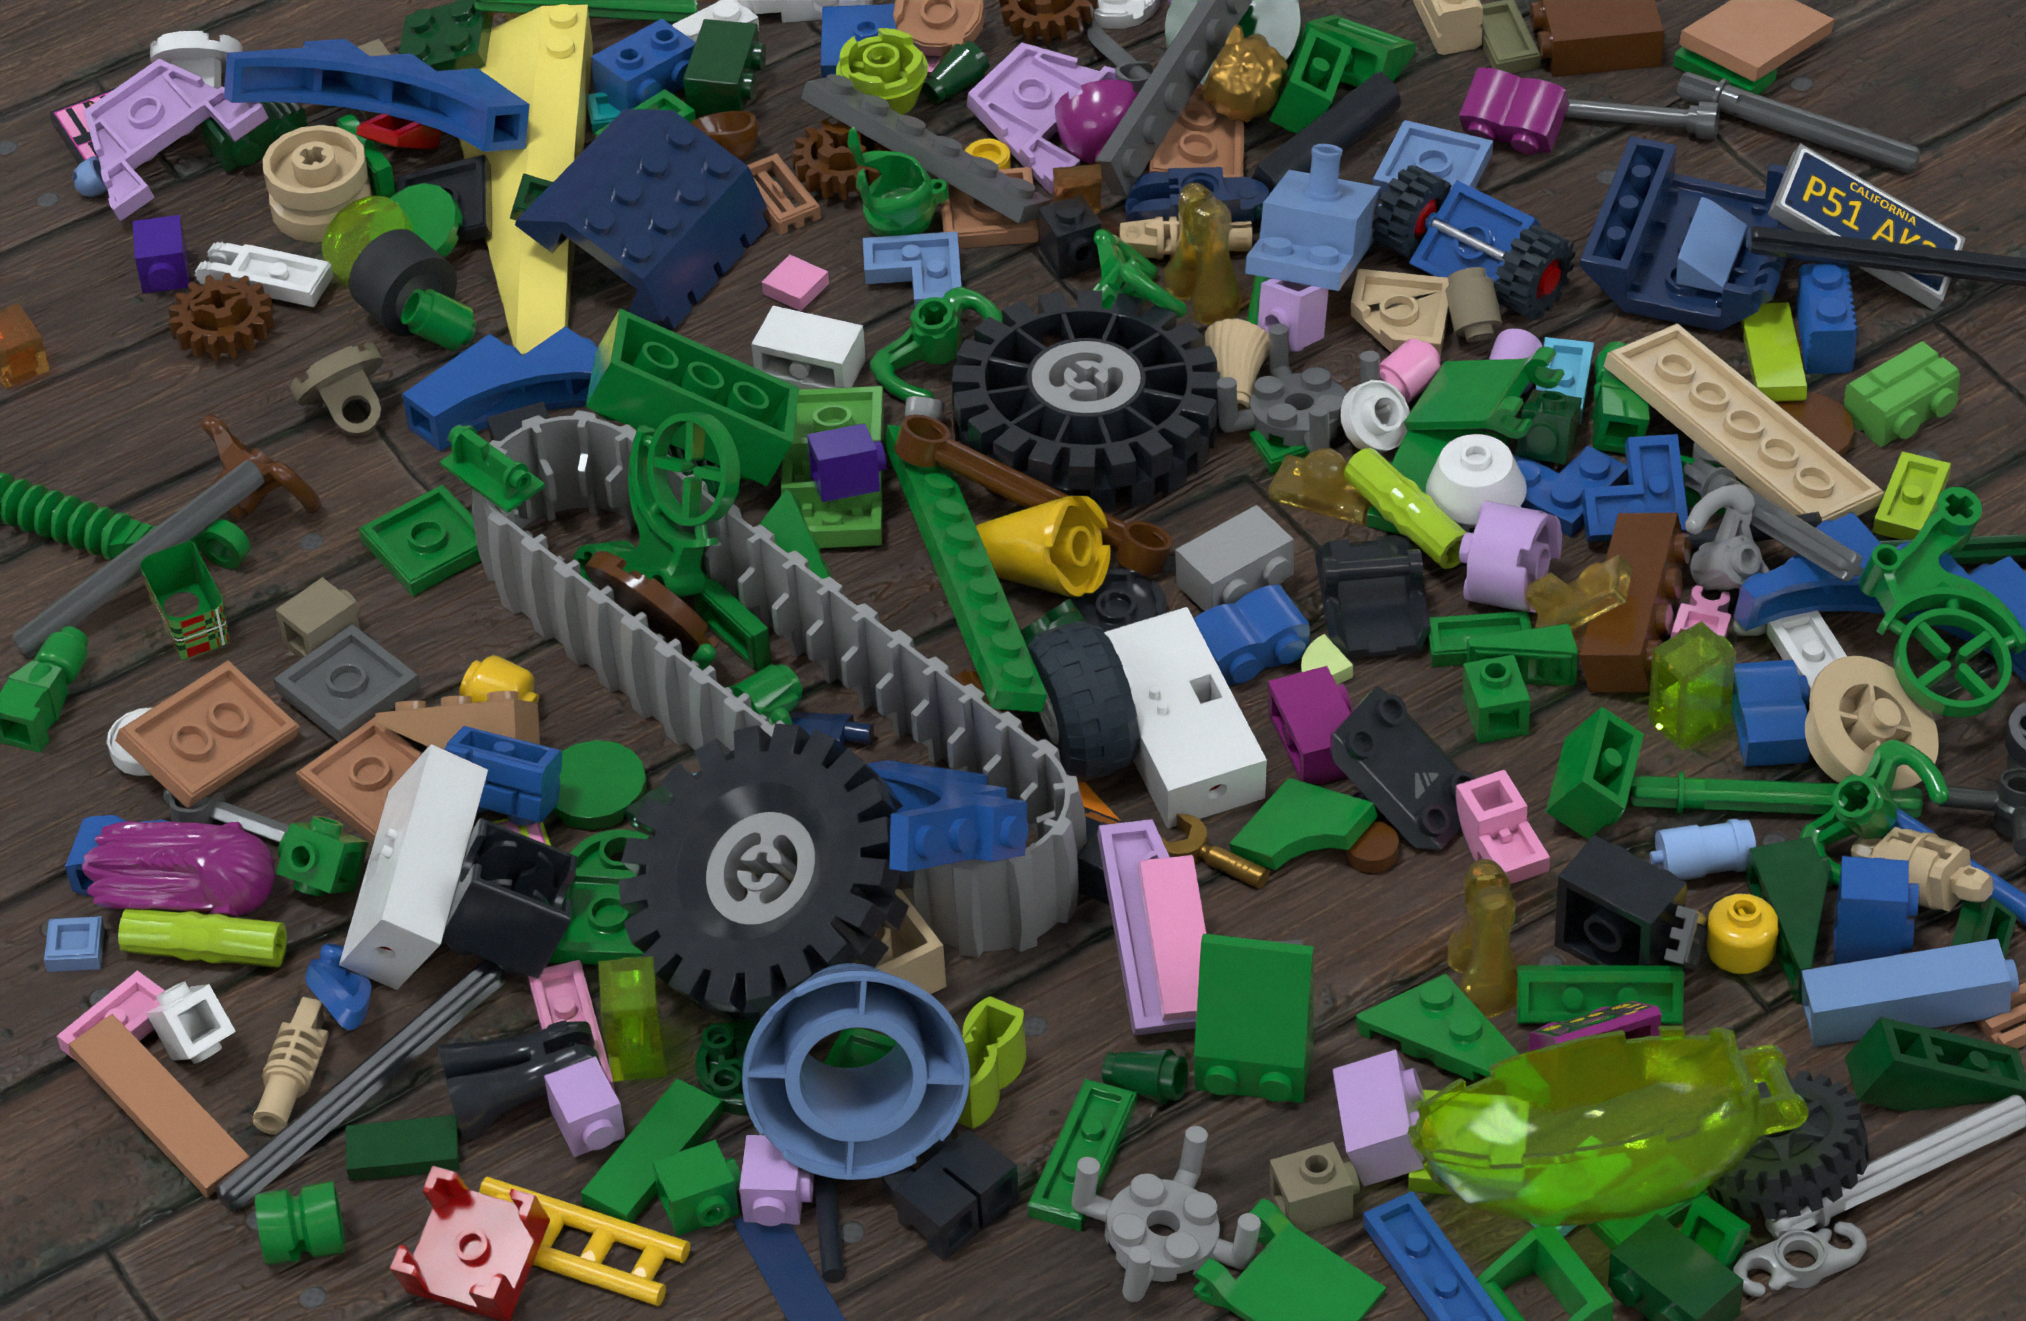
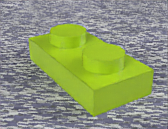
M1902 451L1874 518L1873 533L1900 540L1914 539L1923 527L1939 494L1946 487L1951 463Z

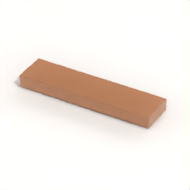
M113 1013L68 1044L70 1055L206 1198L216 1192L215 1188L218 1183L250 1157Z

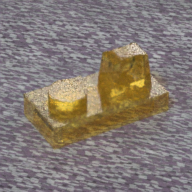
M1619 554L1602 564H1592L1579 575L1578 579L1569 584L1564 583L1553 573H1549L1530 583L1527 588L1526 599L1538 614L1535 628L1569 624L1572 630L1626 602L1632 566Z

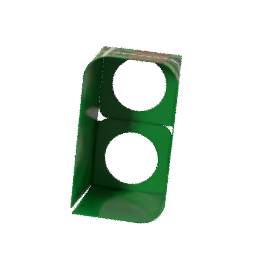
M191 540L152 553L143 558L140 563L149 598L182 661L230 643L222 595L194 542L193 557ZM178 593H191L199 599L198 609L186 617L168 615L164 610V604L168 598Z

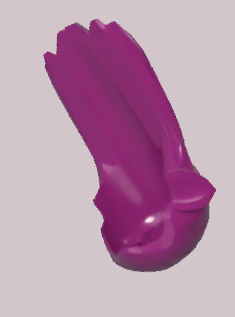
M127 821L115 823L102 828L101 835L95 837V842L99 846L87 852L83 856L85 862L82 863L84 874L95 882L87 890V893L94 897L93 903L113 909L203 911L206 914L218 913L238 917V915H245L260 908L270 895L275 882V863L271 851L261 839L244 831L242 824L238 821L229 822L222 826L192 822Z

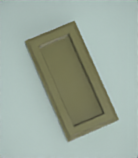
M1502 0L1481 4L1483 7V19L1480 25L1482 28V47L1492 68L1508 73L1540 68L1541 55L1515 1Z

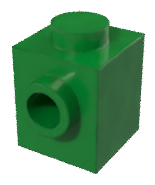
M1515 656L1487 658L1464 663L1462 699L1477 742L1483 743L1529 735L1530 697Z
M716 1139L652 1161L657 1196L676 1237L705 1226L718 1225L728 1218L739 1215L736 1192L740 1191L741 1173L733 1157L724 1159Z

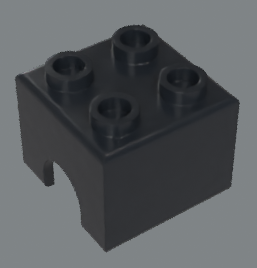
M479 819L469 838L441 942L447 944L456 953L462 955L474 954L497 963L502 970L510 974L523 973L538 979L571 922L573 903L569 899H566L563 906L562 903L576 876L578 857L484 819Z

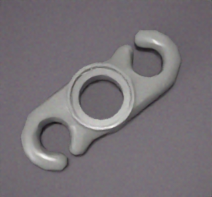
M1842 1221L1835 1224L1834 1232L1852 1240V1248L1839 1249L1830 1245L1829 1241L1832 1232L1828 1228H1821L1815 1233L1807 1230H1792L1783 1234L1776 1241L1744 1253L1733 1268V1272L1744 1280L1743 1292L1750 1296L1761 1297L1766 1291V1287L1763 1284L1753 1282L1748 1278V1271L1751 1269H1761L1771 1274L1768 1283L1771 1290H1780L1785 1285L1793 1288H1809L1819 1283L1822 1278L1856 1265L1867 1250V1239L1860 1228L1852 1223ZM1801 1250L1810 1253L1816 1262L1809 1267L1798 1268L1790 1265L1784 1256L1791 1251Z

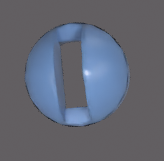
M91 156L80 163L73 172L74 187L78 193L87 197H95L108 191L101 175L100 161L95 156Z

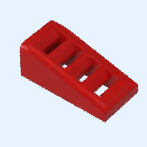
M383 113L358 125L356 135L393 147L431 150L439 147L441 130Z

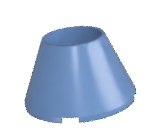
M855 963L838 964L825 968L780 998L765 1013L754 1029L746 1048L742 1068V1085L746 1107L759 1134H764L775 1147L783 1152V1158L790 1163L817 1175L846 1180L877 1178L903 1170L915 1164L916 1157L929 1149L939 1139L943 1142L954 1128L963 1111L970 1082V1068L965 1042L958 1025L945 1007L931 994L907 980L868 965ZM861 1027L874 1029L897 1041L893 1049L880 1060L858 1068L833 1067L818 1061L808 1053L825 1036L847 1028Z

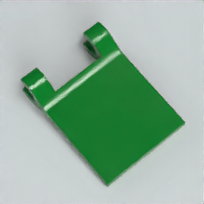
M1540 347L1531 356L1523 359L1445 361L1403 423L1407 430L1487 428L1507 437L1519 439L1525 436L1533 424L1531 419H1518L1514 417L1523 405V400L1519 397L1528 383L1531 382L1539 387L1552 389L1559 384L1565 373L1563 369H1550L1546 367L1556 355L1555 349L1550 347Z
M1264 1198L1249 1213L1256 1215L1261 1221L1257 1242L1266 1245L1265 1248L1236 1280L1222 1264L1208 1258L1195 1273V1277L1200 1282L1193 1289L1194 1295L1201 1301L1209 1305L1226 1308L1245 1321H1362L1386 1292L1384 1285L1300 1231L1274 1203Z

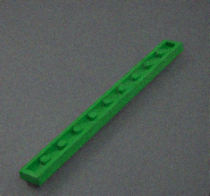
M887 425L883 443L991 707L995 709L1043 712L1047 698L1046 690L953 472L939 465L935 467H920L901 459L894 450L901 426Z

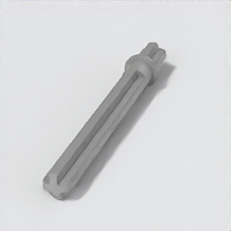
M2012 1095L1868 1162L1864 1174H1857L1858 1183L1851 1190L1842 1187L1843 1197L1834 1203L1824 1197L1822 1198L1824 1208L1812 1212L1808 1205L1801 1206V1216L1788 1218L1786 1210H1780L1777 1219H1765V1227L1775 1240H1778L1783 1234L1792 1230H1805L1812 1226L1819 1229L1829 1225L1831 1217L2025 1127L2026 1103L2021 1096Z

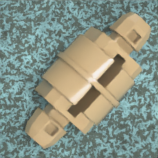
M1894 827L1883 839H1863L1860 837L1851 848L1852 857L1909 860V883L1919 884L1918 906L1933 910L1942 909L1949 912L1960 900L1975 903L1985 902L1994 889L1992 877L1987 872L1971 866L1969 849L1960 847L1955 842L1939 838L1934 833H1922L1912 829Z

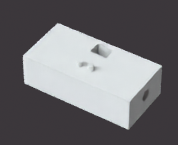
M1185 607L1104 632L1110 638L1122 662L1136 707L1140 730V748L1133 761L1167 829L1177 826V814H1188L1201 819L1265 799L1267 759L1188 608Z
M431 744L389 790L340 959V966L398 990L441 945L488 769Z

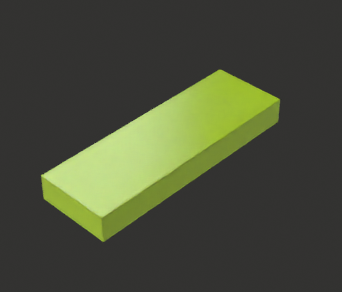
M1789 302L1764 303L1760 305L1758 312L1740 321L1753 385L1773 402L1806 400L1807 383Z

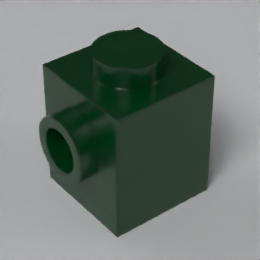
M1534 389L1521 414V419H1531L1533 424L1525 436L1518 439L1516 456L1566 464L1577 441L1582 398L1568 396L1557 391Z

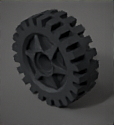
M1788 1071L1775 1072V1081L1767 1082L1764 1074L1753 1078V1087L1748 1088L1743 1082L1733 1086V1097L1722 1093L1715 1099L1716 1108L1707 1107L1703 1112V1122H1698L1696 1127L1697 1137H1695V1142L1706 1184L1718 1203L1723 1201L1725 1207L1733 1212L1741 1208L1744 1216L1755 1218L1762 1209L1765 1219H1777L1780 1210H1786L1788 1218L1801 1216L1800 1207L1808 1205L1810 1210L1814 1212L1824 1208L1822 1198L1826 1197L1834 1203L1843 1197L1842 1187L1851 1190L1858 1183L1857 1174L1863 1175L1867 1168L1866 1159H1869L1870 1149L1864 1119L1857 1099L1852 1091L1848 1092L1846 1086L1841 1082L1837 1081L1832 1084L1829 1076L1819 1074L1813 1080L1810 1072L1798 1071L1795 1079H1790Z

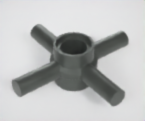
M2009 755L2007 757V770L2001 774L1999 788L1996 790L1947 786L1950 797L1945 803L1939 804L1940 807L1995 812L1993 819L1995 829L2001 834L2013 838L2014 851L2020 856H2026V768L2019 765Z

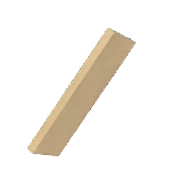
M1679 324L1672 325L1607 353L1604 367L1718 462L1732 471L1735 476L1753 491L1793 515L1818 511L1822 522L1826 520L1835 521L1851 512L1859 516L1880 506L1885 493L1882 489Z

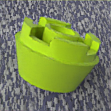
M880 28L877 29L878 36L865 38L859 42L856 41L855 36L850 38L840 51L836 75L851 80L854 84L853 88L865 95L883 98L889 103V108L901 115L909 112L917 102L928 73L927 60L922 51L913 44V37L900 30Z

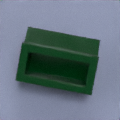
M1993 897L1982 903L1964 900L1951 946L1998 939L2004 959L2006 960L2017 915Z

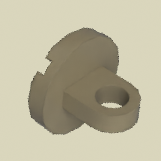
M366 342L363 345L366 350L362 352L358 346H349L328 355L309 367L310 369L306 371L307 380L302 383L300 378L296 377L290 386V391L297 404L301 406L323 401L335 425L348 436L362 437L368 435L377 428L381 420L382 411L379 399L368 377L383 365L384 358L378 346L371 342ZM355 399L367 402L371 408L368 419L358 424L347 421L343 416L345 405Z

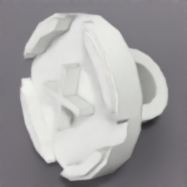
M203 31L167 33L157 38V42L152 41L150 44V60L152 63L158 59L164 60L202 77L204 83L217 89L221 87V73L226 72L227 53L243 52V47L238 40L224 34L220 35V42L209 40V33H203Z

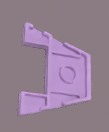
M1020 43L968 93L967 107L999 141L1008 146L1011 154L1024 167H1031L1032 176L1048 193L1055 196L1079 173L1080 159L1048 141L1058 132L1055 119V105L1061 96L1069 92L1070 99L1082 94L1081 85L1107 79L1116 80L1115 69L1104 66L1100 71L1077 65L1078 58Z
M158 59L85 109L84 114L92 143L102 169L100 170L110 197L108 198L109 204L118 220L122 221L155 198L148 185L134 169L144 162L152 160L157 153L180 137L192 132L197 125L209 117H212L235 142L268 119L263 106L259 102L231 103L224 97L225 87L221 86L219 89L204 83L202 77Z

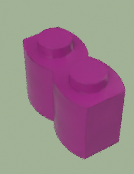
M1477 68L1459 118L1462 129L1467 135L1495 142H1508L1515 150L1523 154L1551 153L1568 110L1569 101L1566 89L1554 83L1534 78H1520L1511 73L1492 68Z

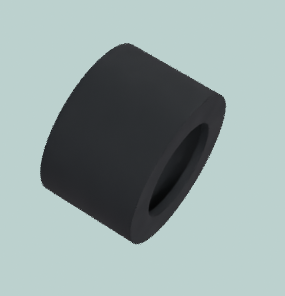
M407 229L391 230L373 239L358 255L349 277V289L353 299L389 332L402 337L415 335L409 331V326L401 322L403 306L408 296L415 289L419 288L423 291L433 289L454 299L457 288V276L453 266L416 233Z

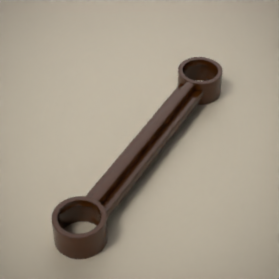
M914 414L906 416L902 421L894 450L901 459L910 464L920 467L942 466L1026 508L1069 496L951 439L949 429L937 419ZM1104 513L1108 529H1101L1103 545H1110V548L1116 551L1115 556L1118 562L1125 568L1139 572L1142 575H1156L1162 572L1172 546L1170 535L1154 524L1141 521L1127 524Z

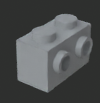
M1257 505L1175 549L1176 585L1204 611L1223 604H1235L1243 596L1258 588L1268 585H1280L1288 577L1294 575V539Z

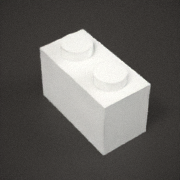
M772 306L751 344L754 368L795 385L799 389L852 387L866 362L863 325Z

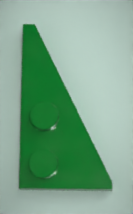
M1446 973L1356 1014L1357 1031L1361 1036L1370 1039L1375 1032L1400 1041L1403 1053L1416 1058L1429 1059L1436 1066L1473 1081L1481 1074L1504 1083L1505 1094L1519 1100L1532 1101L1540 1106L1550 1102L1549 1085Z

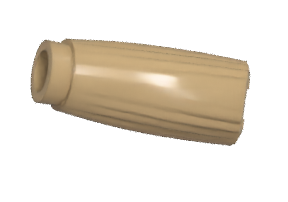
M1224 319L1223 321H1217L1205 331V346H1211L1217 359V372H1220V378L1232 377L1237 381L1238 411L1250 409V399L1254 392V383L1256 382L1260 367L1269 355V334L1259 326L1245 320Z

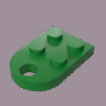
M626 829L603 831L584 839L570 852V854L578 857L576 876L565 895L562 906L566 899L572 901L571 922L549 959V963H568L580 960L581 964L648 967L640 958L644 953L631 944L623 923L633 915L620 906L619 880L635 877L636 874L623 865L621 861L609 859L612 854L625 850L628 837L648 839V835Z

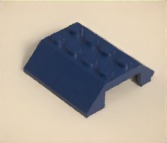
M624 109L515 222L516 227L551 253L567 238L572 240L638 290L628 310L629 312L654 324L659 321L668 330H673L693 309L691 304H697L719 281L718 276H723L745 252L743 247H750L766 230L768 224L762 214L767 209V205L749 166L674 110Z
M1630 136L1581 256L1580 267L1624 312L1715 331H1721L1758 312L1760 305L1773 299L1781 277L1779 272L1783 271L1787 258L1752 254L1747 250L1746 241L1748 231L1753 226L1793 230L1768 215L1787 167L1775 164L1769 165L1766 192L1675 174L1677 145ZM1701 197L1712 200L1748 225L1728 282L1724 284L1722 293L1676 284L1678 256Z

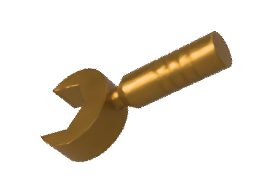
M1177 814V828L1185 833L1188 839L1169 843L1161 837L1169 857L1193 855L1195 864L1203 858L1207 865L1258 889H1261L1268 879V869L1219 846H1207V829L1201 820L1192 815Z

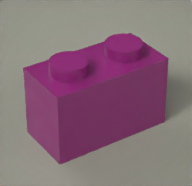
M1328 666L1268 681V716L1299 781L1318 786L1347 778L1348 776L1334 763L1330 755V734L1351 713V703L1344 684L1336 685Z

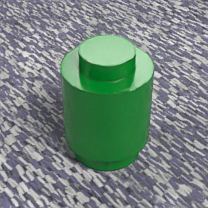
M419 288L415 289L408 296L401 313V322L409 326L411 333L450 351L456 350L461 345H467L476 329V321L473 319L471 307L433 289H427L426 291Z

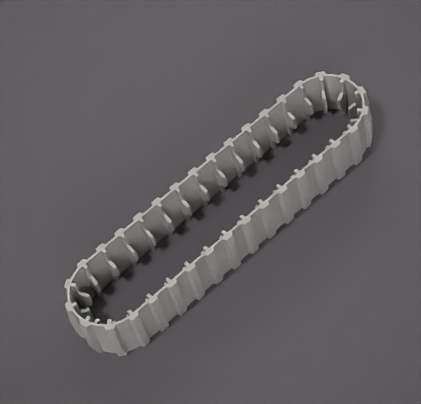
M577 410L573 416L544 419L540 415L523 420L522 427L509 434L502 441L492 440L489 444L513 461H521L526 464L529 472L543 481L546 486L508 514L472 489V515L479 556L488 580L495 581L502 605L513 614L522 612L529 617L534 631L545 640L555 638L563 644L566 656L578 666L588 664L597 672L599 683L609 691L620 690L630 698L632 709L644 719L653 716L662 723L666 736L678 746L687 743L694 750H697L717 738L732 751L734 750V731L759 725L772 737L775 724L771 725L768 723L766 716L763 714L758 715L752 710L751 699L748 694L743 693L736 698L729 687L724 688L717 683L716 670L711 665L703 671L699 669L697 662L694 660L689 661L682 655V647L679 640L675 638L667 644L665 637L661 634L656 635L648 628L647 615L640 612L633 617L628 608H622L615 603L611 587L606 586L599 590L596 583L588 582L581 576L580 563L574 559L566 564L563 557H556L548 550L546 536L541 533L533 539L531 532L522 530L526 525L538 518L546 516L548 521L556 519L555 512L574 508H589L590 515L597 516L599 509L615 512L625 516L627 528L632 530L637 527L631 508L628 486L629 459L636 430L628 424L619 427L610 422L597 419L595 412ZM667 470L671 490L682 506L683 480L685 477H693L694 474L685 476L681 472ZM702 481L700 516L715 501V498L708 493L707 485L704 481ZM733 504L727 514L720 520L707 524L709 538L718 537L719 545L706 546L704 548L700 563L703 573H706V576L711 580L715 579L741 604L755 614L766 627L773 628L777 635H782L790 641V649L793 656L798 657L803 652L807 654L808 659L812 662H817L824 668L825 680L831 684L836 679H839L847 689L851 688L859 697V706L863 710L873 705L881 715L889 717L893 721L894 733L898 737L908 732L916 742H921L928 747L929 760L935 764L943 759L953 770L986 774L987 785L1007 788V798L1027 801L1026 821L1028 826L1036 831V843H1032L1029 847L1025 848V856L994 862L972 859L915 870L914 888L901 889L940 942L958 948L959 956L979 958L983 951H997L1014 948L1020 953L1037 946V938L1050 930L1057 922L1067 923L1077 907L1079 889L1077 854L1087 843L1086 818L1077 777L1066 774L1061 765L1058 748L1046 739L1038 742L1023 731L1022 722L1009 711L1001 714L987 704L985 693L973 684L963 686L953 679L948 665L936 656L927 659L916 651L913 639L901 630L891 632L879 622L878 613L865 603L856 605L846 598L842 585L831 577L821 579L810 570L808 560L797 551L785 552L776 545L773 533L762 525L752 527L744 521L740 508ZM678 524L685 531L695 535L694 526ZM779 720L776 724H785V723H783L781 720Z

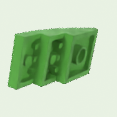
M883 386L799 390L793 443L783 458L781 494L787 490L799 500L802 509H800L809 530L815 535L820 548L882 545L884 470L879 471V492L822 502L810 476L807 434L865 423L873 442L881 441L884 449Z

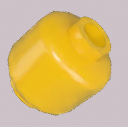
M496 655L489 656L482 662L474 661L465 673L459 688V696H471L472 703L486 702L487 693L496 691L518 692L519 700L539 702V695L533 692V674Z
M1734 894L1716 902L1708 915L1706 950L1711 961L1719 968L1733 974L1758 972L1770 964L1776 953L1778 938V916L1773 907L1764 899L1751 894Z

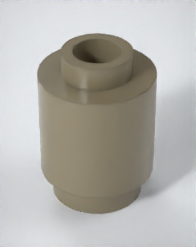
M1482 267L1466 268L1448 276L1449 286L1445 289L1455 335L1465 337L1468 343H1477L1493 338L1495 336L1494 330L1502 326L1493 279L1487 277L1486 269Z

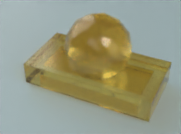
M1318 448L1310 452L1305 458L1287 454L1269 486L1270 500L1362 525L1371 506V503L1345 480L1344 469L1347 466V462L1342 454L1332 448Z

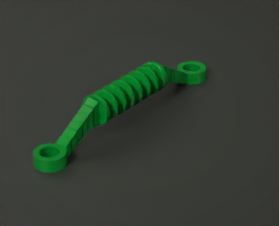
M0 473V520H3L4 524L15 527L19 525L21 530L29 533L36 531L37 535L43 538L52 537L54 541L61 544L69 542L70 546L75 549L86 548L88 553L93 555L103 554L104 558L110 561L157 527L134 520L132 516L120 512L115 514L114 510L108 507L98 508L97 504L93 502H81L75 496L65 497L64 493L58 490L48 491L47 487L36 484L32 486L31 482L25 479L15 480L14 476L8 473ZM216 519L189 539L191 540L193 552L194 542L197 550L203 552L210 561L227 569L237 568L251 551V544L245 533L235 524L224 519Z

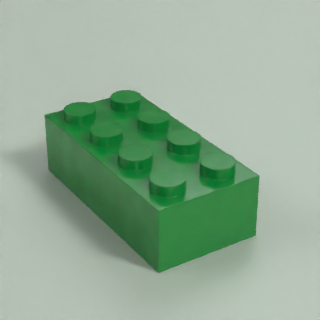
M620 308L595 352L586 408L595 411L606 420L618 421L625 425L628 424L634 429H638V426L646 425L648 428L657 430L664 420L679 413L704 412L710 414L726 427L735 443L740 462V478L754 480L767 486L793 443L799 387ZM686 423L676 431L670 442L671 445L685 450ZM705 431L703 460H708L720 466L716 447Z

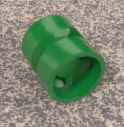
M334 1181L305 1185L298 1196H293L287 1189L255 1194L258 1231L266 1266L298 1261L302 1251H308L313 1258L345 1253L343 1223Z

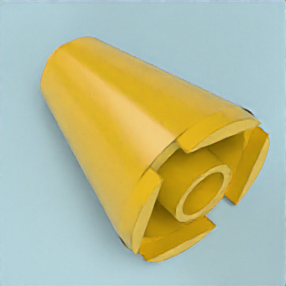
M1066 496L976 525L997 578L1068 597H1079L1085 593L1096 591L1103 583L1110 563V545H1103L1101 529H1108L1106 518L1098 504L1087 496Z

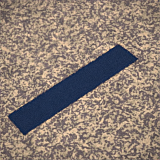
M743 1217L732 1221L788 1321H846L791 1224L781 1223L776 1226H765L756 1222H744Z

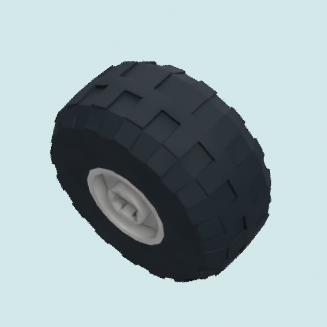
M1082 621L1061 625L1035 635L1033 640L1027 645V648L1047 693L1043 712H1032L1041 739H1046L1058 748L1061 765L1066 774L1076 776L1078 782L1101 778L1127 768L1139 752L1140 730L1128 678L1125 675L1122 662L1110 638L1106 636L1102 628Z

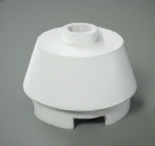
M1481 434L1465 435L1449 442L1441 451L1426 483V494L1431 496L1439 508L1466 532H1469V528H1476L1479 512L1484 501L1521 507L1527 492L1525 478L1509 448L1502 441Z

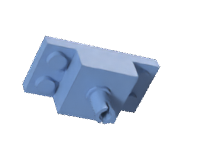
M1331 144L1314 145L1311 150L1312 162L1310 173L1288 170L1263 202L1260 239L1247 254L1245 273L1339 291L1375 240L1372 235L1375 231L1372 228V221L1378 218L1374 214L1376 206L1382 205L1379 204L1381 187L1338 179L1343 150Z

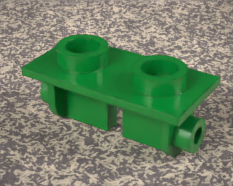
M456 425L450 431L448 440L451 442L452 453L439 461L440 466L507 514L546 487L543 481L529 472L526 464L521 461H513L478 436L477 430L472 426Z

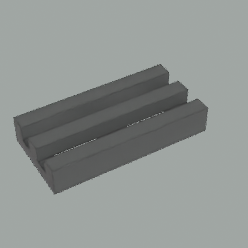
M1678 906L1675 916L1685 922L1684 928L1672 927L1670 934L1671 939L1679 942L1678 951L1667 948L1664 959L1677 966L1695 970L1699 966L1707 935L1708 917L1697 910Z

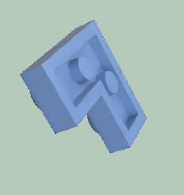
M958 232L863 238L865 284L913 281L915 307L926 298H943L947 291L961 287Z

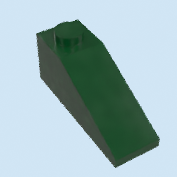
M1811 836L1749 848L1746 885L1749 893L1764 899L1773 907L1778 916V938L1775 955L1796 1005L1802 1004V970L1814 968L1825 910L1827 888L1833 886V872L1827 856H1819Z
M1880 1017L1845 1056L1857 1100L1868 1104L1900 1111H1913L1998 1102L2012 1095H2019L2022 1099H2026V1073L2018 1049Z

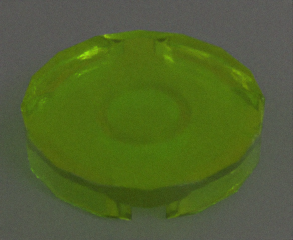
M367 196L355 200L340 210L327 226L322 241L323 259L332 265V271L335 275L349 284L350 272L355 260L373 239L395 229H407L413 232L412 223L403 209L387 197Z

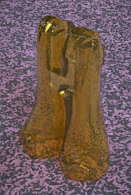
M1189 183L1183 187L1178 199L1179 239L1174 256L1162 270L1165 290L1176 298L1191 299L1193 317L1200 323L1212 325L1217 321L1233 319L1241 308L1239 284L1228 249L1229 233L1232 230L1231 212L1227 205L1221 200L1214 198V194L1205 186L1199 183Z
M1480 859L1469 867L1465 876L1464 897L1466 916L1462 926L1450 934L1447 962L1453 970L1463 974L1461 977L1462 982L1459 986L1460 990L1486 1018H1491L1508 1011L1517 1002V963L1510 944V931L1516 919V900H1513L1512 892L1509 890L1510 880L1501 866L1495 861Z

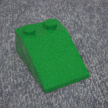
M1203 933L1200 950L1194 1046L1195 1090L1212 1092L1217 1095L1232 1094L1265 1098L1274 1102L1290 1101L1304 1103L1314 1053V946Z

